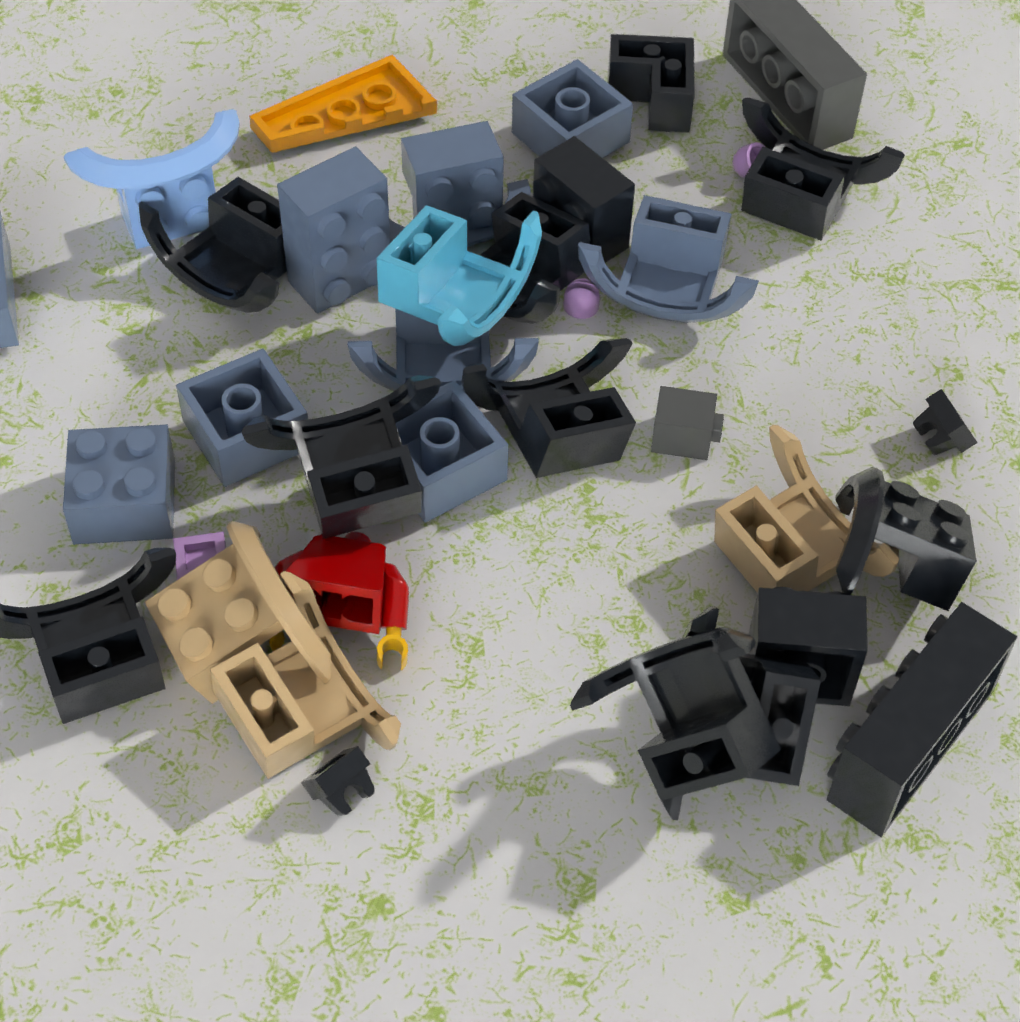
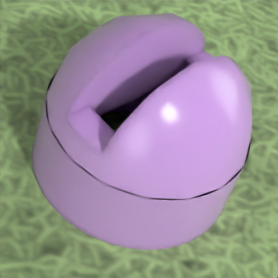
M754 142L738 149L732 163L734 171L740 177L745 178L762 147H765L764 145Z
M583 278L571 282L564 293L563 307L566 313L574 318L586 319L598 312L600 294L592 281Z

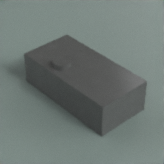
M730 0L722 54L761 99L770 105L771 110L788 129L804 142L824 150L853 139L867 73L797 0Z

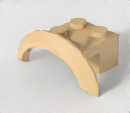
M772 425L769 427L770 442L780 471L789 488L768 499L756 485L715 509L714 542L757 593L759 587H789L796 591H810L837 574L836 565L843 550L851 523L828 498L814 477L803 453L800 440L779 425ZM873 542L863 571L880 577L893 573L899 563V549L886 543L879 544Z
M234 521L228 523L227 530L233 542L232 545L145 601L186 682L211 704L218 701L213 692L210 669L256 643H259V645L263 644L283 630H285L303 658L323 683L326 684L330 681L331 654L288 592L260 542V532L254 526Z
M287 571L280 573V578L288 592L331 654L330 681L326 684L323 683L292 641L268 655L264 653L259 643H256L210 669L215 696L267 779L273 777L360 725L384 749L391 750L395 748L401 727L396 715L388 713L378 704L352 669L329 630L308 582Z

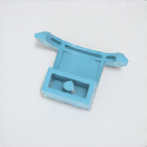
M426 205L376 258L378 302L438 325L443 341L450 345L462 346L490 330L504 316L525 284L535 261L542 236L538 212L533 210L523 221L519 243L509 267L467 251V220Z

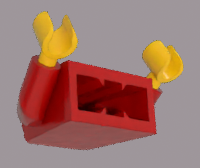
M358 531L347 533L344 538L333 536L323 539L321 534L314 536L303 550L278 561L274 568L279 577L280 573L287 571L308 582L327 626L379 634L381 628L386 629V636L378 642L377 665L382 669L383 654L394 650L401 654V670L406 667L408 644L401 637L402 630H407L409 587L397 567L385 562L386 547L383 544L371 542L367 535ZM283 631L270 638L269 645L272 651L283 646L285 640Z

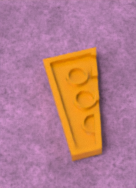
M392 54L250 115V128L273 153L437 114V100Z

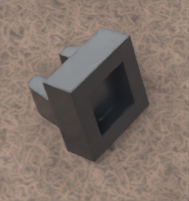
M942 389L925 399L929 407L913 421V425L921 436L932 429H937L936 435L925 442L933 455H938L955 447L962 453L977 444L976 439Z
M359 746L342 750L301 782L313 800L320 799L334 814L339 816L346 815L352 811L344 799V791L347 786H353L362 798H368L375 792L374 785L366 769L370 762Z

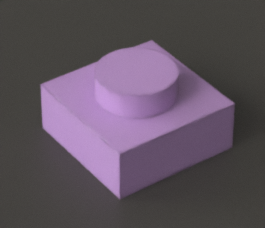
M224 532L173 538L176 552L177 580L226 548Z

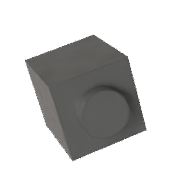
M660 386L651 452L708 460L710 443H720L724 414L715 413L717 394Z

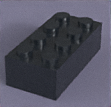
M963 602L957 606L949 618L940 614L925 635L924 641L928 644L920 653L912 649L900 664L895 674L899 680L891 689L883 685L876 692L866 709V713L870 716L861 726L853 722L840 738L836 746V750L840 754L833 762L827 774L833 780L827 801L882 838L992 695L1018 636Z

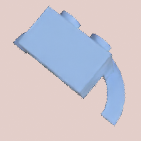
M234 109L215 113L213 124L202 138L185 148L157 157L140 160H117L99 155L85 147L68 152L63 158L69 169L83 180L101 187L117 190L122 217L135 248L140 249L150 246L140 223L139 203L141 201L159 211V218L163 229L170 240L201 232L209 227L208 197L215 193L212 166L217 164L232 149L238 138L240 123L237 112Z

